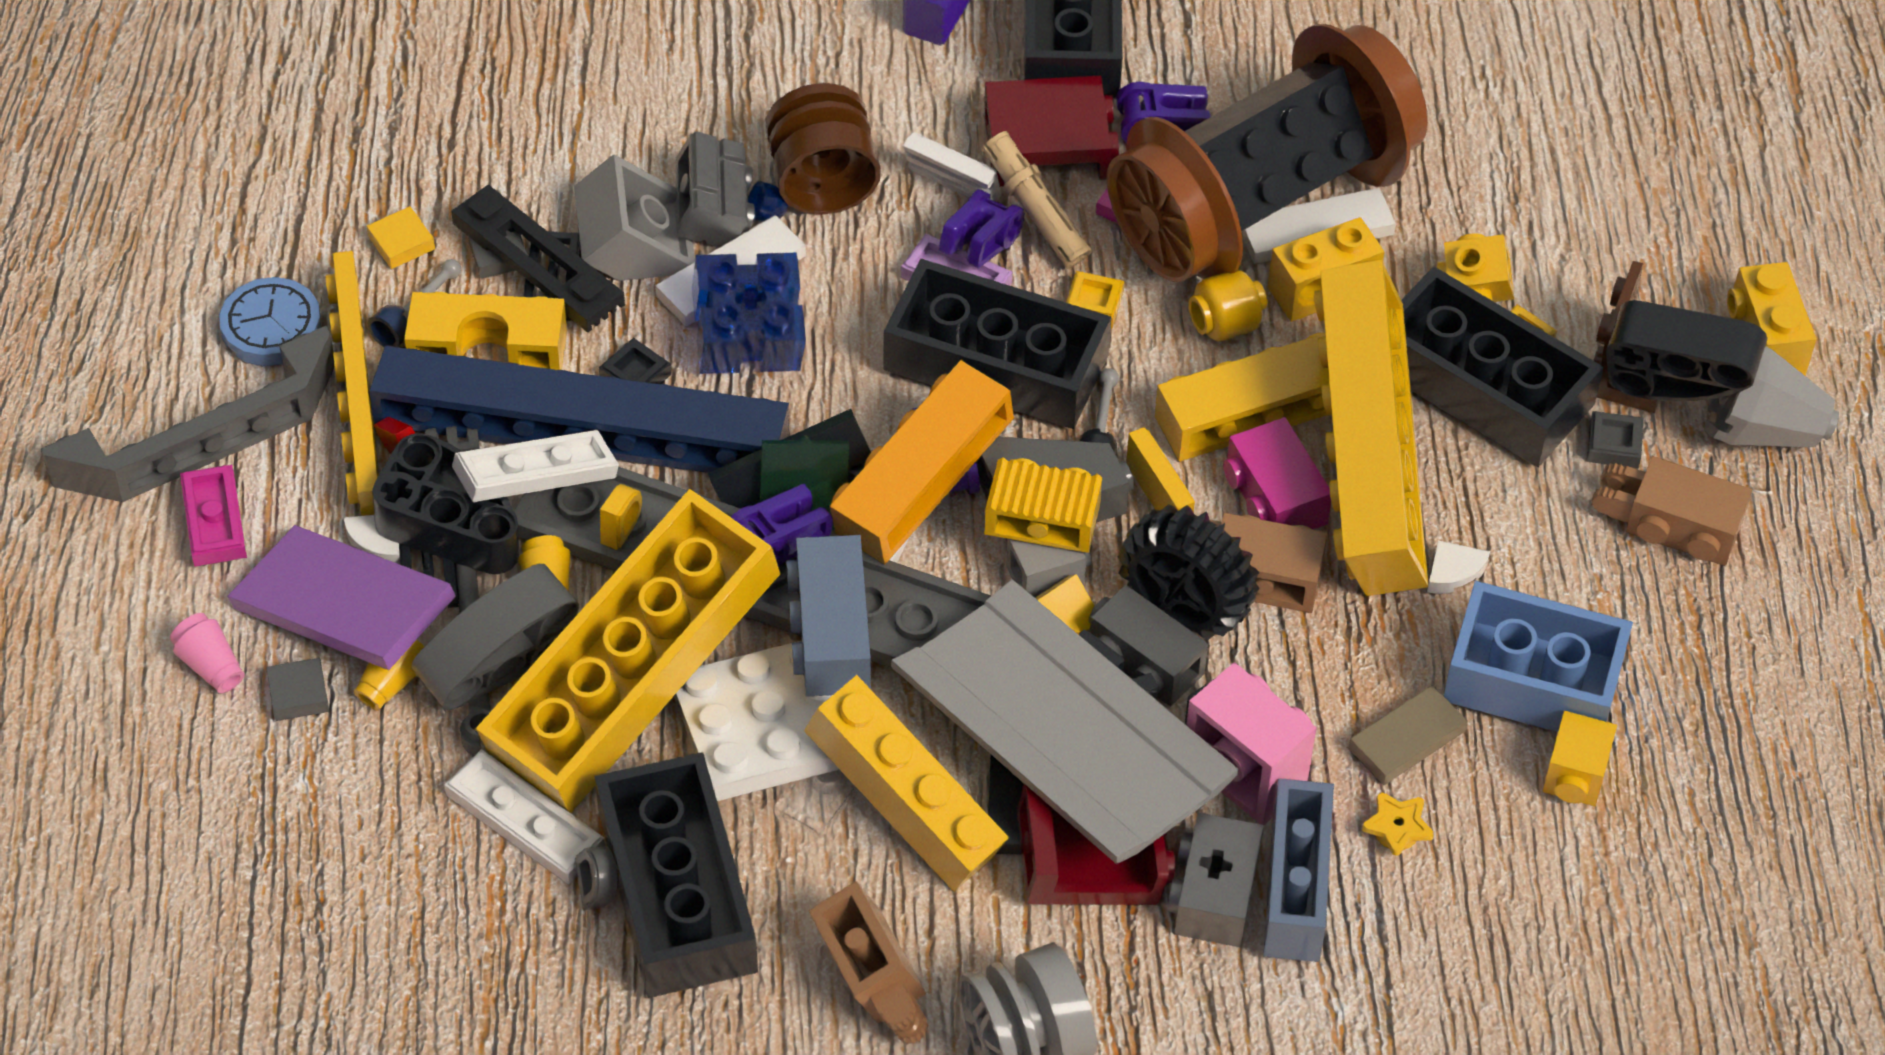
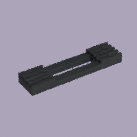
M489 184L451 211L453 224L483 249L493 251L548 297L564 299L566 316L587 333L592 330V324L595 326L600 324V318L606 320L609 317L608 312L612 314L617 312L616 306L620 308L625 306L624 292ZM516 230L573 277L564 284L509 241L506 238V231L513 232Z

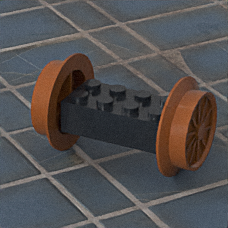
M1315 24L1303 30L1294 43L1291 73L1184 132L1173 123L1158 117H1147L1136 122L1129 131L1126 152L1115 157L1109 164L1107 170V190L1116 220L1137 255L1155 273L1172 282H1183L1194 275L1206 279L1221 273H1235L1240 267L1243 256L1241 231L1339 175L1347 172L1357 180L1375 187H1386L1400 180L1407 170L1410 151L1417 148L1426 136L1428 115L1420 84L1409 63L1397 47L1383 34L1368 26L1354 25L1343 31L1332 25Z

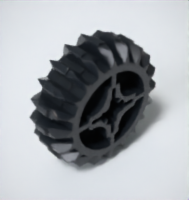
M1168 504L1162 510L1153 509L1149 514H1145L1126 534L1127 538L1123 542L1121 552L1118 555V559L1122 563L1118 573L1122 578L1128 580V587L1196 635L1199 634L1207 641L1214 635L1223 637L1228 631L1233 630L1238 622L1241 623L1251 611L1250 606L1255 601L1256 594L1260 589L1256 584L1259 571L1250 565L1253 554L1240 549L1241 537H1231L1224 531L1225 523L1216 525L1211 522L1207 511L1196 516L1188 505L1177 510Z

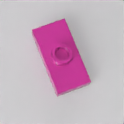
M233 465L180 473L194 567L247 558Z

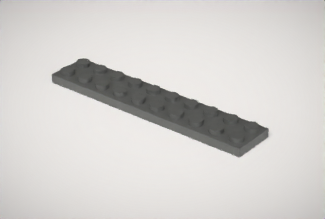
M618 467L616 478L525 493L514 510L518 521V535L526 540L544 535L560 537L563 540L564 547L570 550V555L617 571L688 490ZM619 484H624L641 492L642 508L632 532L621 548L619 547L615 550L601 544L600 508L615 487ZM700 495L729 517L740 510V508ZM862 551L870 657L872 662L892 668V659L916 647H922L984 605L985 601L991 597V595L890 560L884 565ZM797 556L791 558L790 560H797ZM786 561L778 567L780 571L778 578L744 616L791 633L789 601H799V592H788ZM793 633L802 637L801 633Z

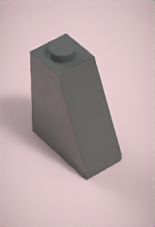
M997 437L976 461L979 482L987 500L997 461L1002 457L1008 461L1024 458L1034 461L1039 466L1047 465L1049 468L1056 466L1060 470L1074 467L1084 469L1091 475L1099 474L1102 477V488L1096 523L1126 514L1128 492L1134 488L1129 466L1125 461H1118L1110 443Z

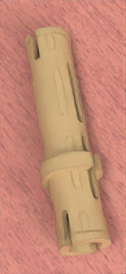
M1003 131L987 141L986 145L982 146L981 151L993 164L1005 182L1003 188L1009 196L1014 195L1018 202L1021 203L1043 237L1054 249L1063 266L1069 269L1084 260L1092 252V249L1079 235L1072 222L1044 186V183L1039 178L1041 172L1037 166L1029 164L1007 131Z

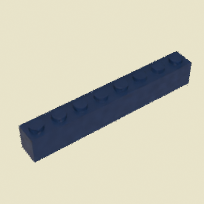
M385 346L370 388L374 424L386 417H391L412 426L414 431L425 432V429L436 428L437 433L440 435H447L446 427L456 426L457 436L461 438H466L468 427L478 430L479 440L503 444L598 430L616 460L706 473L789 437V403L519 365L517 363L476 359L467 356L420 351L417 349Z

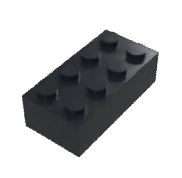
M1024 0V80L1101 76L1104 95H1112V98L1116 99L1117 92L1121 88L1123 62L1122 0Z
M921 258L883 331V370L933 385L938 377L942 374L948 375L961 360L1009 389L1013 411L1075 429L1109 355L1112 317Z
M1433 266L1401 300L1404 312L1411 391L1534 466L1539 467L1595 405L1604 368L1602 365Z
M695 753L595 776L598 813L607 847L610 848L615 859L617 884L647 998L758 973L757 939L704 753Z

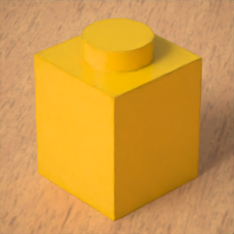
M1564 710L1542 792L1557 796L1568 803H1584L1596 807L1617 724Z

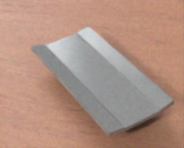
M1013 579L988 598L984 605L922 647H916L891 660V667L1116 864L1142 851L1217 796L1238 775L1237 767Z

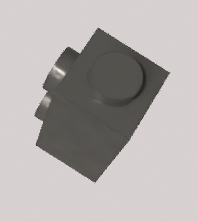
M1126 584L1111 599L1104 597L1093 608L1089 616L1090 633L1124 658V673L1131 679L1151 673L1159 686L1158 698L1170 707L1205 674L1208 643Z

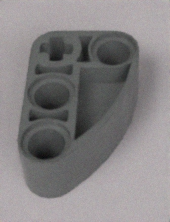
M545 564L533 565L497 585L457 615L418 653L412 663V670L446 710L459 708L522 677L575 618L579 610V603Z

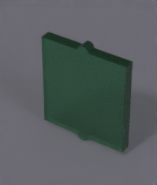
M806 435L802 436L800 440H762L759 503L796 486L805 484L812 493L813 504L811 511L821 507L826 508L831 514L830 505L836 491L843 484L847 483L849 442L810 440Z

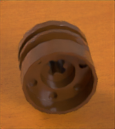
M818 83L804 85L790 91L772 105L765 118L766 135L770 143V153L774 159V170L779 192L788 206L802 213L825 215L839 213L857 206L873 194L880 181V163L875 143L871 138V127L867 120L866 106L858 93L844 85Z

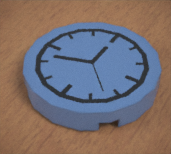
M280 277L256 279L238 287L225 299L219 313L222 340L227 348L229 346L231 350L235 351L236 357L244 362L260 366L283 364L280 345L292 341L301 334H308L322 328L319 302L310 289L295 280Z

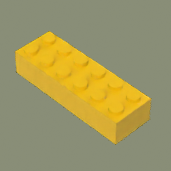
M1382 260L1320 270L1322 290L1314 291V303L1318 320L1325 323L1326 336L1318 338V351L1322 367L1328 368L1329 384L1322 385V400L1326 415H1332L1333 431L1326 432L1325 439L1329 461L1331 464L1336 463L1337 479L1330 480L1329 489L1333 509L1335 512L1340 511L1341 528L1334 529L1333 532L1335 552L1339 561L1345 560L1349 579H1356L1366 596L1428 587L1403 303Z
M689 489L476 727L488 753L569 813H572L594 788L595 776L608 772L778 578L780 571L772 546Z

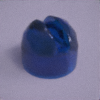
M757 181L753 185L747 200L748 203L754 205L753 220L764 222L775 215L781 219L787 212L788 205L780 195L778 186L764 181Z

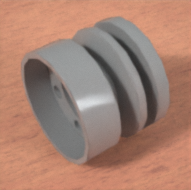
M1055 942L1021 953L1015 958L1016 982L1006 967L999 962L991 964L986 968V977L978 970L966 973L960 977L959 990L965 1025L977 1055H1041L1040 1049L1044 1055L1096 1054L1097 1035L1089 1001L1071 960L1062 947Z

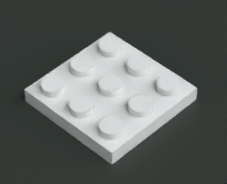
M792 643L700 666L674 695L694 752L704 753L717 801L839 770L804 732L805 727L817 708L832 695L806 697L804 675L793 674Z

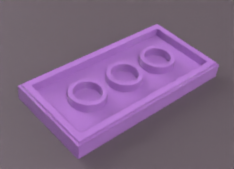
M294 525L227 597L233 608L390 670L456 596L451 584Z

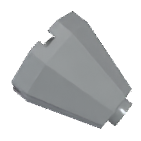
M1765 346L1753 386L1729 396L1709 399L1708 410L1717 412L1715 423L1706 420L1704 431L1712 438L1731 445L1816 447L1822 438L1828 440L1832 436L1838 423L1839 412L1834 410L1835 399L1771 348Z

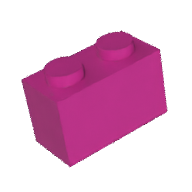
M1286 417L1230 436L1227 459L1223 461L1224 474L1229 485L1233 489L1238 488L1246 500L1248 515L1255 516L1260 520L1291 526L1303 525L1312 530L1328 525L1331 508L1329 486Z

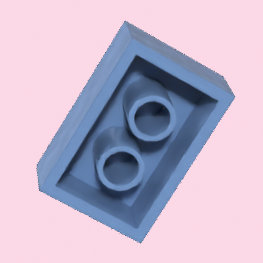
M1475 581L1450 664L1444 697L1451 704L1556 732L1559 731L1564 710L1607 722L1633 622Z

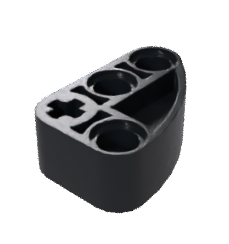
M1626 301L1621 305L1606 349L1609 381L1616 390L1623 394L1651 400L1701 401L1729 396L1753 386L1768 337L1760 327L1743 320L1645 301Z
M411 434L402 438L375 481L372 490L374 520L379 534L396 543L440 558L449 559L452 562L484 573L495 575L511 570L516 565L519 557V535L517 516L508 497L472 502L452 467L455 453L463 451L427 434Z

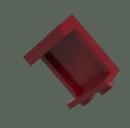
M1101 76L985 82L984 120L987 141L997 134L1007 131L1018 150L1030 165L1097 162L1099 180L1107 179L1109 164L1119 155V140L1117 131L1109 132L1108 124H1113L1114 122L1112 95H1104ZM990 162V167L996 169ZM996 170L999 187H1003L1005 182Z
M1024 784L1017 806L1027 904H1159L1166 884H1171L1175 876L1174 853L1172 850L1165 849L1164 836H1166L1167 832L1136 855L1116 864Z

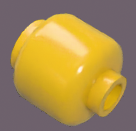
M1238 270L1235 273H1221L1197 283L1194 296L1189 298V313L1196 330L1200 334H1207L1211 339L1223 342L1250 333L1260 326L1262 310L1267 308V296L1262 284L1257 280L1252 281L1245 272Z

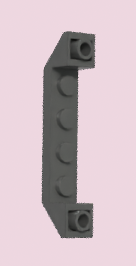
M324 326L308 334H301L292 341L279 346L286 379L272 382L263 389L233 402L221 404L208 413L187 422L175 424L164 432L141 442L129 444L111 455L105 456L90 428L62 437L55 443L41 448L52 486L124 502L179 478L180 473L200 469L311 420L335 368L330 331Z

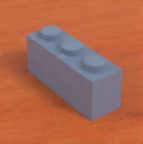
M861 535L796 538L797 560H787L788 592H799V601H789L791 633H801L802 642L792 643L793 674L804 675L806 697L833 695L856 675L871 689V657Z
M1278 778L1272 819L1263 957L1320 962L1326 929L1334 784Z

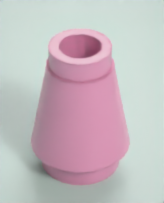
M196 613L183 620L172 631L170 640L174 644L173 653L207 683L213 686L218 693H226L232 690L243 680L245 673L240 668L216 619H209L204 613Z

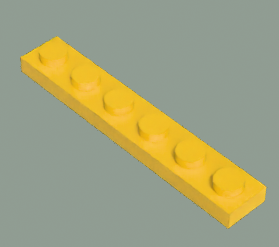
M353 251L333 253L335 273L325 274L329 304L338 303L339 312L329 313L333 343L342 342L343 351L333 352L337 383L346 382L347 391L337 392L341 423L350 422L351 431L341 432L345 463L354 462L355 472L345 473L349 505L359 503L361 516L374 515L372 490L379 472L359 284Z

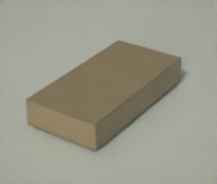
M1431 685L1350 738L1348 749L1383 785H1386L1464 733L1468 721Z

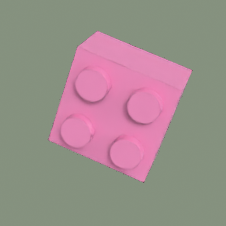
M1235 662L1189 700L1187 726L1238 768L1237 777L1221 793L1259 824L1265 825L1273 818L1278 778L1308 781L1316 727L1301 709L1294 706L1290 707L1271 692L1268 684L1256 674H1249Z

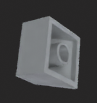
M615 154L574 185L581 256L595 270H600L621 281L672 276L695 262L693 240L679 237V233H677V192L675 187Z

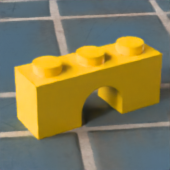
M412 292L404 339L406 349L464 356L470 348L476 345L494 343L507 349L509 363L562 370L567 336L564 299L543 296L514 297L494 294L470 295L448 294L445 292Z

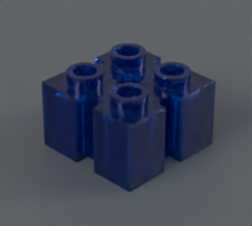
M797 252L757 253L755 264L737 265L736 254L696 255L692 296L695 321H699L696 338L699 374L740 373L742 361H759L760 372L801 370L806 334L803 306L797 305L800 293Z

